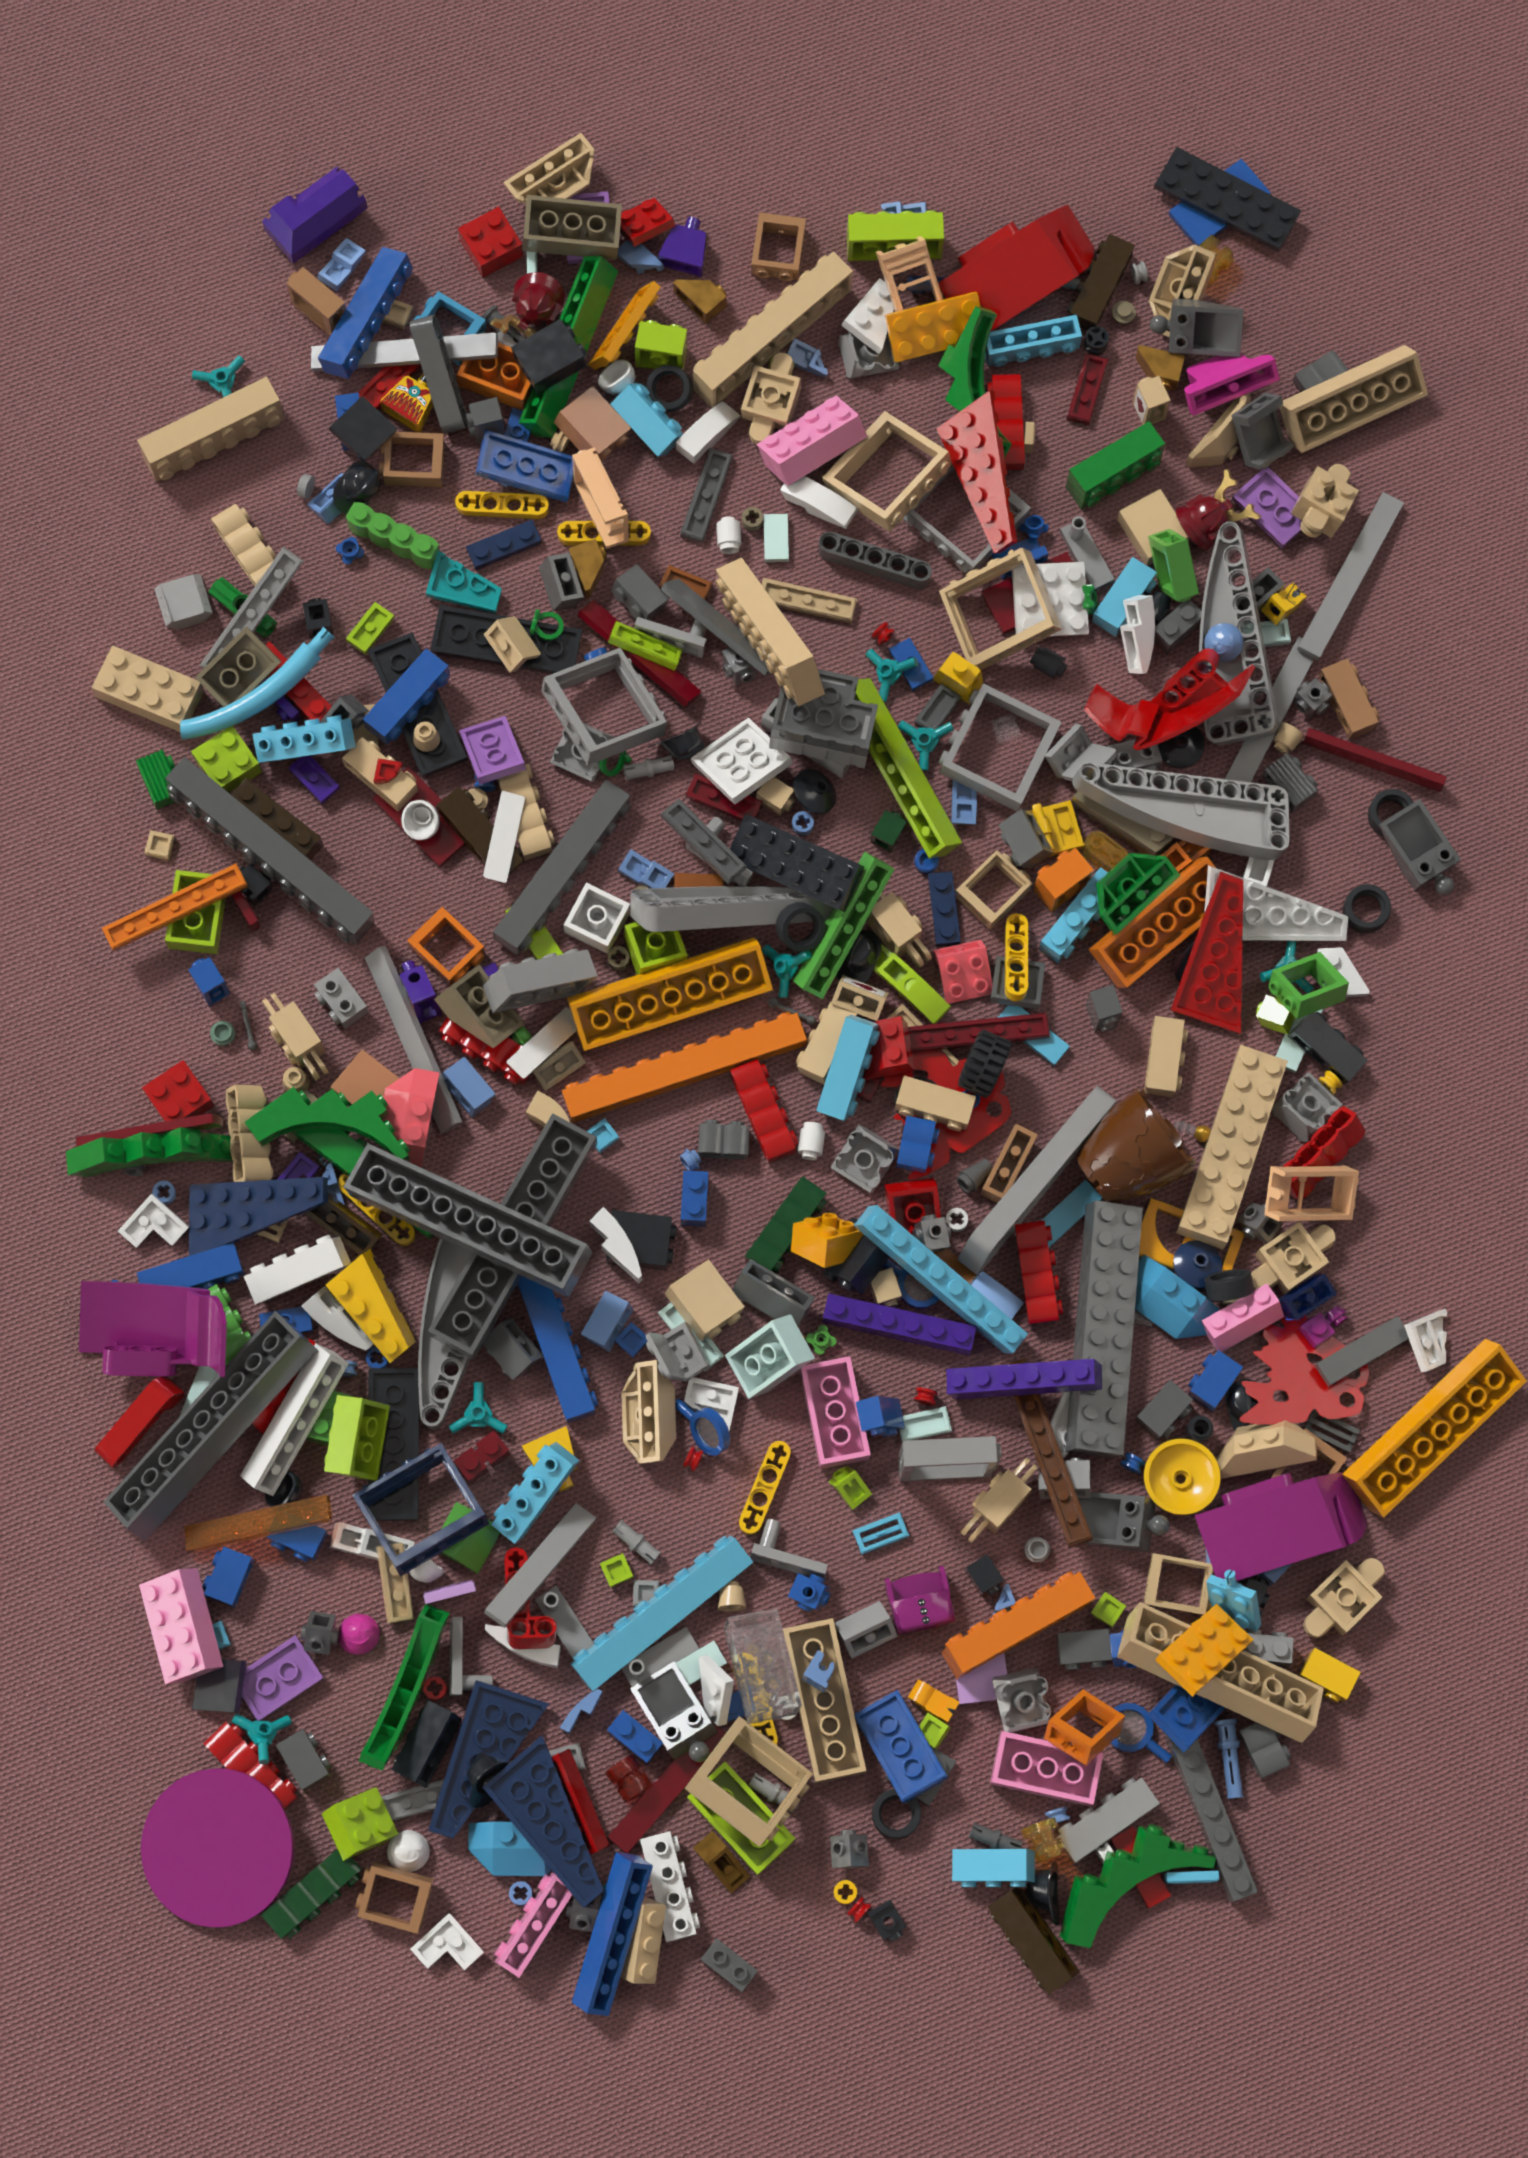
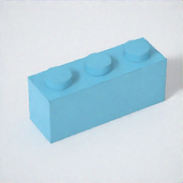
M638 383L629 384L610 405L657 457L667 455L675 447L676 441L684 434L681 431L680 424L674 419H670L664 413L666 410L659 402L652 400L649 396L650 392L645 386Z
M1132 557L1094 612L1092 622L1116 637L1120 632V626L1127 624L1123 600L1137 595L1150 594L1157 584L1155 581L1157 572Z
M952 1849V1881L961 1882V1887H977V1882H986V1887H1001V1882H1010V1887H1026V1882H1035V1850Z

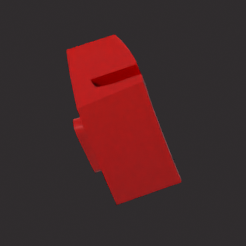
M1067 204L1038 218L1021 230H1018L1014 222L1004 226L958 257L957 260L962 268L938 284L946 299L977 292L980 307L992 310L997 314L991 329L993 331L1079 276L1091 264L1095 248Z
M1206 648L1201 650L1166 682L1164 689L1151 701L1140 700L1135 705H1129L1096 684L1085 705L1084 711L1104 732L1119 742L1128 733L1137 735L1133 749L1142 750L1171 739L1197 726L1225 708L1241 695L1255 666L1251 664L1227 683L1215 672L1220 659L1219 654L1213 649ZM1202 661L1209 662L1211 666L1203 664ZM1185 676H1190L1194 678V680H1188ZM1169 691H1174L1178 695H1172Z

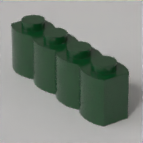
M802 1176L745 1255V1260L749 1262L752 1259L777 1274L785 1263L782 1260L787 1252L792 1253L793 1223L804 1221L805 1218H812L815 1212L820 1214L828 1203L825 1200L827 1193Z
M337 1849L270 1906L261 1916L280 1939L283 1940L287 1937L291 1940L301 1931L299 1926L304 1921L308 1920L310 1923L322 1913L319 1909L326 1902L331 1905L341 1897L342 1894L339 1891L346 1885L350 1888L362 1878L359 1874L363 1869L353 1857L343 1861Z

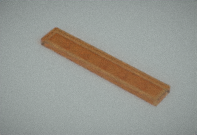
M322 1495L184 1526L186 1551L191 1553L331 1522L330 1497Z

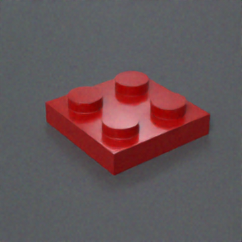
M655 197L645 200L640 205L621 213L620 231L634 247L676 226L673 217Z

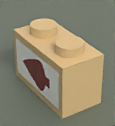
M1160 376L1154 378L1146 377L1137 384L1133 405L1142 425L1148 421L1151 424H1155L1166 419L1171 400Z
M842 975L831 1004L878 1021L889 993Z

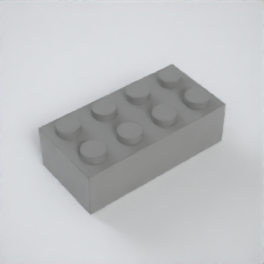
M571 949L562 955L551 953L538 960L531 957L518 964H513V962L504 963L499 966V970L490 976V979L483 985L492 1013L580 994L598 975L588 949L582 951Z

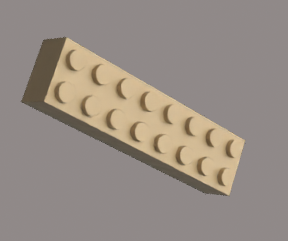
M834 251L829 256L824 255L821 257L816 267L811 271H805L796 284L787 286L776 301L771 300L768 302L763 312L758 316L756 314L747 321L744 328L735 330L724 345L716 346L711 352V356L706 360H700L694 366L693 390L711 409L722 402L752 376L755 365L763 367L771 360L772 356L783 350L794 338H797L851 292L853 270Z
M739 558L717 568L718 579L715 582L720 593L724 594V598L721 600L727 612L730 611L735 624L739 623L742 634L748 637L752 648H756L761 661L765 660L771 674L774 673L780 687L783 686L788 699L793 698L796 704L800 706L824 695L825 692L814 656L745 561Z
M1240 1045L1176 1234L1207 1243L1222 1250L1225 1248L1288 1062L1287 1060Z
M1139 1602L1126 1619L1117 1657L1182 1687L1155 1659L1191 1625ZM1242 1651L1196 1694L1303 1743L1316 1728L1324 1688L1251 1653Z

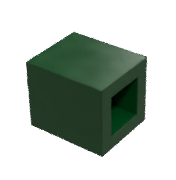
M885 810L871 833L870 842L892 853L906 829L907 821L904 820L901 814Z

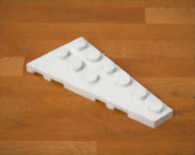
M1208 865L1205 911L1219 872L1221 871L1233 876L1236 875ZM1242 878L1244 880L1242 940L1346 941L1348 916Z

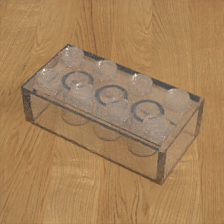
M774 1608L728 1617L723 1628L747 1724L797 1715L802 1704L778 1609Z

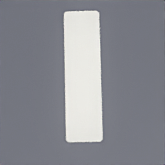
M506 791L501 792L483 873L484 878L503 883L507 882L525 801L524 796Z
M564 1008L509 1058L507 1064L522 1078H526L576 1032L571 1011L568 1008Z

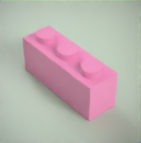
M1265 1284L1256 1289L1251 1295L1240 1298L1202 1320L1207 1337L1216 1350L1223 1352L1283 1318L1284 1314L1280 1301L1269 1285Z

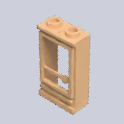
M921 236L916 237L917 242L908 245L904 243L896 245L895 250L886 253L882 251L876 252L895 312L903 310L898 290L904 291L907 287L926 280L930 281L935 300H943L926 241ZM922 264L925 265L928 276L906 284L901 283L896 287L893 275Z
M595 447L581 450L577 454L572 455L574 484L606 549L628 542V513L626 509L623 510V505L620 503V499L596 453Z
M1345 1165L1313 1167L1271 1166L1264 1215L1277 1221L1353 1220L1359 1171ZM1335 1176L1331 1208H1301L1304 1184L1307 1177ZM1292 1177H1299L1300 1181L1297 1208H1288Z

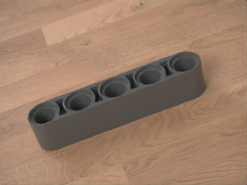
M430 315L410 321L411 334L443 433L447 434L467 429V413L436 316Z
M825 532L819 538L818 553L824 560L915 589L922 590L930 584L932 568L925 561L834 532ZM832 543L835 547L833 549H826L823 545ZM854 550L858 555L851 557L846 552ZM875 557L880 559L881 562L873 564L869 559ZM900 565L904 569L902 571H895L892 566ZM923 572L926 574V577L921 579L916 577L915 574Z

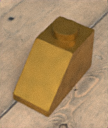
M677 279L673 282V293L705 324L726 307L727 294L720 285L713 284L710 280Z
M1138 345L1135 359L1147 377L1154 378L1160 376L1166 391L1177 390L1185 355Z
M596 539L569 548L573 565L586 599L591 598L605 569L604 560L607 559L603 545L598 546Z
M713 1831L693 1847L703 1862L730 1893H733L751 1877L729 1848Z

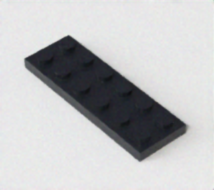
M1179 147L1175 148L1154 185V189L1277 252L1280 251L1301 213L1300 209Z
M439 605L430 651L433 654L505 666L484 636V633L497 619L508 617ZM517 618L541 653L538 658L526 660L520 666V669L554 674L576 665L583 633L582 629L564 626L559 638L546 641L541 639L536 633L535 635L530 634L532 621ZM537 623L541 631L549 635L557 632L559 625Z
M413 632L368 649V654L385 693L422 654ZM437 689L430 703L423 705L418 710L417 717L411 723L407 722L402 728L403 735L422 779L468 761ZM421 722L433 724L439 732L440 743L432 751H421L414 745V729Z
M745 814L730 847V850L747 866V869L843 912L864 869V866L747 814Z
M369 1368L368 1400L390 1405L378 1480L384 1473L392 1472L401 1467L406 1460L419 1456L420 1406L418 1368ZM419 1477L368 1506L376 1521H419ZM367 1480V1485H370L375 1481Z

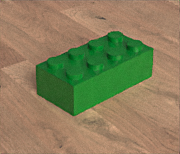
M1150 421L1069 469L1065 488L1081 510L1087 506L1091 508L1101 501L1100 498L1105 495L1111 496L1118 492L1123 484L1135 482L1143 472L1155 470L1160 465L1165 442Z

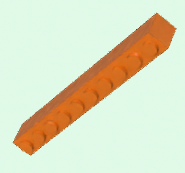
M785 1012L778 1015L776 1020L770 1022L761 1020L754 1023V1027L745 1030L743 1027L732 1030L730 1035L724 1037L716 1035L708 1038L706 1043L697 1045V1043L688 1044L683 1047L682 1051L676 1053L674 1051H667L660 1054V1058L650 1060V1058L638 1061L636 1066L630 1068L622 1066L614 1069L612 1074L603 1076V1074L594 1075L589 1078L588 1082L582 1084L579 1082L570 1083L565 1086L566 1089L562 1090V1096L571 1123L729 1072L731 1069L756 1059L762 1061L804 1047L807 1044V1039L798 1013L791 1014V1012Z

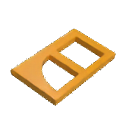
M1151 1198L1141 1225L1139 1257L1142 1258L1143 1255H1146L1159 1264L1174 1269V1255L1163 1247L1156 1232V1213L1159 1210L1181 1218L1184 1210ZM1232 1228L1229 1236L1232 1237L1222 1265V1271L1233 1268L1244 1237L1242 1231ZM1184 1237L1182 1244L1194 1241V1239Z

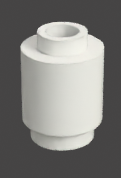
M723 517L716 524L717 546L723 554H735L739 552V547L741 546V525L734 517Z
M805 1122L803 1128H801L798 1153L802 1155L803 1159L817 1160V1157L822 1156L825 1138L824 1126L822 1124Z

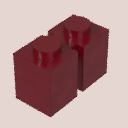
M494 1430L476 1443L477 1449L475 1451L471 1447L453 1461L469 1485L488 1472L484 1463L488 1461L489 1465L494 1468L511 1455L507 1446Z

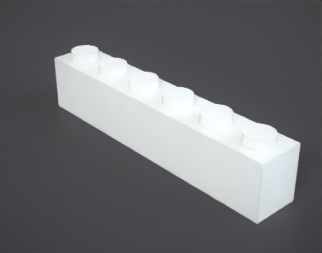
M316 1343L314 1347L317 1351L301 1368L240 1475L253 1488L271 1496H274L349 1364L334 1351Z

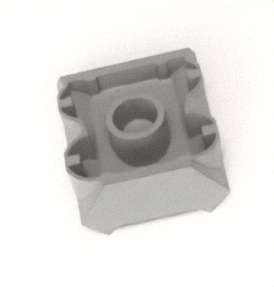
M888 331L880 354H877L850 332L839 336L838 346L842 354L846 377L856 378L899 370V363L893 359Z
M193 574L172 580L154 588L166 627L180 630L203 623L212 614L201 574Z
M582 722L596 745L616 738ZM564 728L562 731L563 736L553 752L550 763L594 782L600 770L599 761L587 766Z
M1307 1073L1290 1090L1284 1093L1280 1100L1272 1107L1273 1116L1281 1120L1298 1137V1141L1308 1142L1321 1126L1328 1123L1330 1116L1337 1109L1343 1107V1104L1311 1073Z
M858 1124L854 1132L848 1137L847 1143L837 1155L831 1168L873 1194L899 1154L900 1149L867 1127Z
M1026 1669L993 1677L992 1682L1005 1732H1014L1048 1724L1051 1708L1046 1703L1044 1696L1048 1690V1682L1039 1675L1038 1669Z

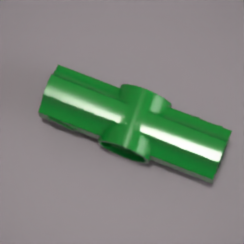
M223 577L217 579L208 591L209 595L233 613L234 616L238 612L237 607L243 604L248 595L241 593ZM266 614L254 632L265 639L274 631L277 621Z

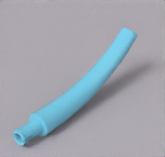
M322 627L321 631L308 645L303 642L282 667L250 693L216 711L182 720L180 722L182 740L224 730L254 716L273 704L300 682L322 659L319 656L320 652L335 637Z

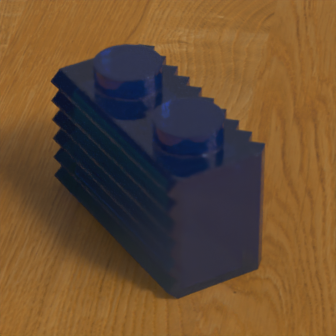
M1316 1274L1278 1300L1286 1320L1299 1321L1304 1315H1308L1312 1310H1316V1307H1320V1305H1324V1302H1328V1299L1336 1297L1337 1293L1325 1274Z

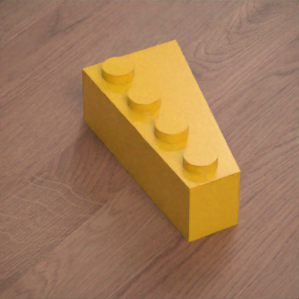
M369 1249L328 1282L326 1287L389 1363H391L416 1343L403 1314L399 1312L392 1292L389 1291L383 1279L382 1271L380 1268L378 1269L373 1259L374 1255L371 1249Z

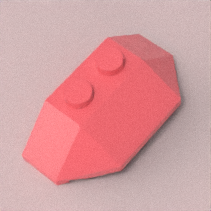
M414 1068L385 1088L384 1099L389 1105L386 1108L389 1115L382 1121L387 1119L395 1129L393 1135L397 1141L402 1139L410 1149V1152L407 1153L410 1158L408 1162L422 1168L440 1072Z

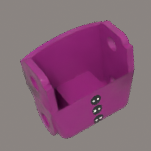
M944 1566L938 1567V1573L914 1574L890 1582L889 1578L884 1579L887 1599L898 1635L955 1622Z

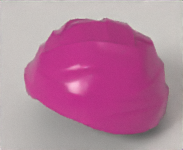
M358 1613L347 1617L338 1629L340 1646L346 1652L354 1655H362L371 1651L378 1643L380 1637L378 1624L372 1617Z

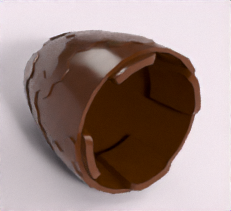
M1136 1088L1104 1116L1076 1157L1081 1169L1090 1182L1096 1186V1190L1106 1202H1119L1146 1195L1179 1180L1195 1170L1193 1165L1197 1162L1191 1156H1187L1182 1149L1183 1139L1167 1118L1163 1119L1160 1113L1147 1100L1150 1094L1145 1088L1141 1091Z

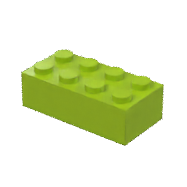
M928 210L924 213H913L912 211L889 213L881 211L877 214H866L864 212L848 214L847 261H878L876 252L882 251L886 253L895 250V246L904 243L908 245L917 242L916 237L919 236L926 241L930 259H942L944 244L943 212Z
M726 1761L708 1777L767 1823L772 1817L773 1813ZM689 1794L687 1796L689 1802L756 1876L796 1840L784 1825L780 1827L777 1824L776 1826L780 1830L771 1841L766 1839L759 1847L694 1795Z

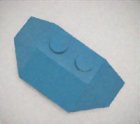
M1143 1255L1138 1263L1135 1310L1175 1339L1207 1335L1202 1320L1218 1312L1220 1309L1166 1267L1146 1255Z
M512 1822L469 1823L468 1850L493 1876H545V1874L547 1875L551 1871V1868Z

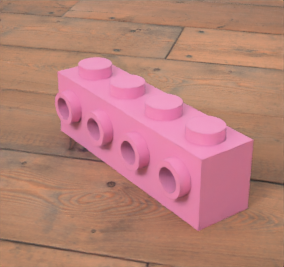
M553 1872L550 1876L545 1874L537 1887L540 1891L536 1898L531 1897L523 1908L526 1913L522 1920L519 1921L517 1919L509 1930V1933L512 1934L507 1943L502 1942L494 1954L497 1957L495 1960L497 1964L519 1978L572 1896L571 1892Z

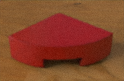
M378 758L373 780L374 784L388 783L396 778L402 769V762Z

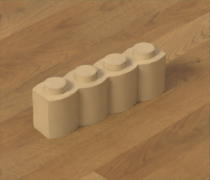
M234 504L211 518L212 524L255 587L276 558V555L269 545L265 547L261 542L264 538L257 527L252 528L248 523L251 519L244 508L239 509Z
M529 763L525 764L526 770L497 779L501 792L506 791L525 797L516 837L524 861L551 853V845L555 844L551 830L546 831L544 825L545 822H548L544 808L539 809L536 802L540 800L538 789L536 786L532 787L529 781L530 778H533Z
M233 1085L226 1089V1107L229 1113L228 1129L231 1136L230 1151L233 1160L234 1182L271 1180L273 1177V1168L268 1159L271 1151L270 1142L261 1147L244 1123L262 1110L266 1104V1096L262 1086Z

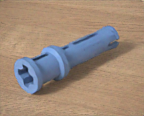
M1237 1719L1214 1721L1219 1736L1217 1747H1219V1750H1222L1227 1799L1244 1797L1237 1748L1240 1745V1741L1237 1740L1235 1727ZM1230 1762H1232V1770H1233L1234 1784H1233V1780H1232V1772H1231V1764H1230Z

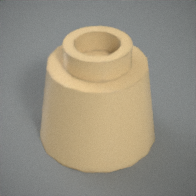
M421 722L414 729L413 742L416 748L421 751H432L439 745L440 735L433 724Z
M1282 722L1274 738L1276 743L1274 747L1284 754L1288 751L1292 752L1305 736L1297 728Z
M291 1067L283 1075V1089L288 1091L294 1087L297 1092L304 1091L305 1089L308 1090L310 1085L309 1076L302 1069Z
M730 1581L720 1589L718 1610L735 1612L746 1609L743 1587L739 1586V1582Z

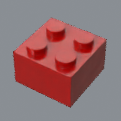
M500 207L458 228L459 241L482 278L523 257L522 243Z
M184 1060L142 1087L145 1095L163 1121L202 1115L214 1107L211 1098Z

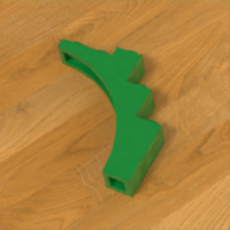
M975 306L956 346L948 345L938 365L955 378L945 400L958 411L963 410L985 394L983 372L985 350L997 314L992 310ZM998 428L999 437H1002L1004 457H1006L1012 443Z
M292 1087L244 1122L261 1147L280 1136L297 1130L315 1127L339 1128L367 1137L386 1149L390 1154L407 1162L410 1161L407 1154L410 1152V1149L402 1139L397 1141L393 1135L395 1129L387 1119L382 1121L389 1115L386 1109L389 1106L381 1094L376 1096L372 1090L347 1108L346 1106L350 1103L342 1092L337 1094L333 1088L308 1106L307 1104L310 1103V1100L302 1090L297 1092Z
M179 1127L164 1134L140 1132L125 1139L101 1137L66 1151L68 1176L91 1177L116 1169L155 1163L185 1161L232 1162L230 1151L231 1136L201 1133L200 1129Z
M425 1604L392 1689L377 1723L361 1752L359 1762L383 1771L394 1750H397L404 1737L411 1712L419 1700L426 1675L434 1663L449 1617L448 1612Z
M1149 1824L1148 1828L1139 1826L1132 1853L1117 1849L1116 1853L1107 1851L1100 1879L1089 1874H1085L1084 1877H1074L1059 1936L1068 1944L1091 1948L1097 1929L1107 1912L1123 1894L1137 1883L1154 1874L1174 1868L1192 1866L1214 1868L1216 1858L1209 1853V1849L1206 1847L1194 1845L1193 1848L1185 1847L1183 1842L1171 1840L1163 1832L1164 1829L1162 1827Z

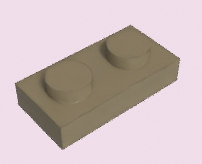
M570 1041L547 1057L532 1073L541 1087L547 1091L586 1062L575 1044Z

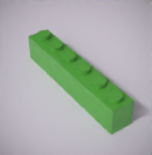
M867 852L863 853L858 864L864 866V869L844 912L833 907L825 922V935L821 942L814 949L810 950L812 957L802 963L793 979V982L803 990L821 999L825 996L895 870L884 861Z

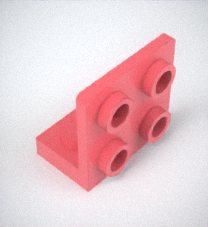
M981 940L933 950L935 961L940 969L945 1001L948 1004L991 995L992 978L986 947Z

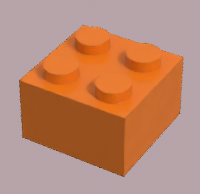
M1076 848L1070 852L1065 850L1056 858V863L1052 866L1047 864L1037 872L1038 876L1035 879L1033 891L1051 913L1079 893L1092 878L1094 869Z

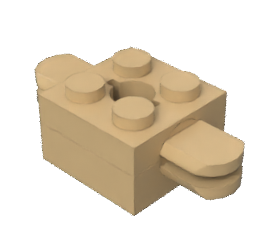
M786 353L775 354L769 369L754 366L741 407L742 419L752 421L749 436L750 440L756 445L767 436L772 435L774 428L782 429L789 424L802 388L801 378L791 375L794 364L790 355Z
M1334 464L1328 472L1317 466L1306 482L1290 514L1302 520L1300 528L1307 536L1316 538L1321 533H1324L1332 538L1344 521L1359 491L1348 484L1351 473L1345 466Z
M882 892L867 918V923L890 952H894L899 958L907 953L916 966L920 968L924 965L922 958L926 962L932 959L930 952L920 941L921 928L923 926L915 915L911 916L906 910L908 908L907 904L900 896L896 897L893 892L885 896Z
M271 994L270 997L279 1011L276 1012L266 998L262 1000V1003L271 1015L268 1017L271 1026L268 1028L271 1031L272 1037L278 1045L283 1043L284 1054L292 1065L297 1064L300 1069L306 1066L317 1081L320 1079V1076L311 1062L314 1061L323 1075L329 1073L319 1058L325 1054L321 1040L294 1001L284 1007L276 994Z
M1299 1221L1260 1248L1255 1256L1262 1265L1251 1272L1254 1291L1265 1284H1268L1270 1288L1277 1285L1285 1296L1323 1270L1329 1263L1323 1252L1329 1249L1335 1241L1333 1229L1327 1225H1319L1308 1233Z
M1028 1457L1023 1460L1014 1472L1008 1469L1003 1474L1000 1471L990 1482L989 1487L991 1489L988 1492L983 1490L972 1504L974 1506L972 1512L974 1517L960 1532L965 1536L980 1521L981 1525L968 1539L971 1543L986 1527L995 1534L1028 1497L1031 1488L1025 1483L1038 1469V1466L1034 1464L1021 1479L1017 1477L1031 1461Z
M1370 1558L1363 1561L1355 1569L1345 1560L1306 1598L1315 1607L1304 1620L1303 1627L1306 1634L1313 1638H1320L1332 1627L1342 1636L1347 1633L1382 1598L1373 1588L1384 1576L1385 1570L1382 1563L1377 1559Z

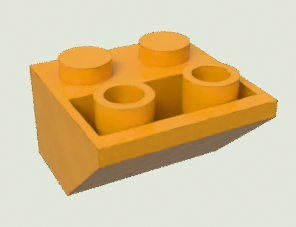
M824 1213L820 1217L805 1218L804 1221L793 1223L791 1252L826 1268L843 1263L864 1234L853 1226V1222L844 1221L834 1213Z

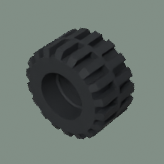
M984 1029L979 1032L959 1076L958 1086L987 1098L992 1093L1011 1049V1041Z

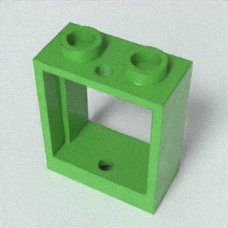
M1171 529L1149 535L1148 539L1155 571L1157 572L1159 590L1178 602L1188 601L1192 598L1191 596L1199 594L1188 539Z
M1321 952L1272 970L1268 988L1283 1003L1285 1008L1296 1019L1345 1001L1349 982ZM1311 975L1322 988L1302 996L1290 982Z

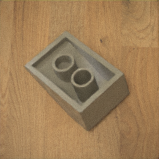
M246 626L195 678L225 707L253 691L281 661Z
M478 965L434 1000L450 1020L494 1048L525 1023L514 1009L492 1013L483 985L490 978L482 967Z

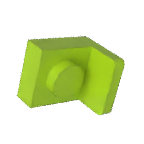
M849 1466L838 1469L833 1474V1478L829 1480L830 1485L836 1488L852 1510L872 1495L858 1473Z

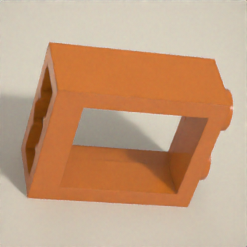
M443 907L407 940L409 948L449 986H452L467 974L466 971L472 965L474 967L479 965L485 957L484 945ZM447 923L473 947L450 972L423 948Z
M1083 1689L1048 1721L1044 1739L1087 1766L1120 1735L1125 1715ZM1078 1712H1081L1104 1728L1091 1739L1067 1722Z

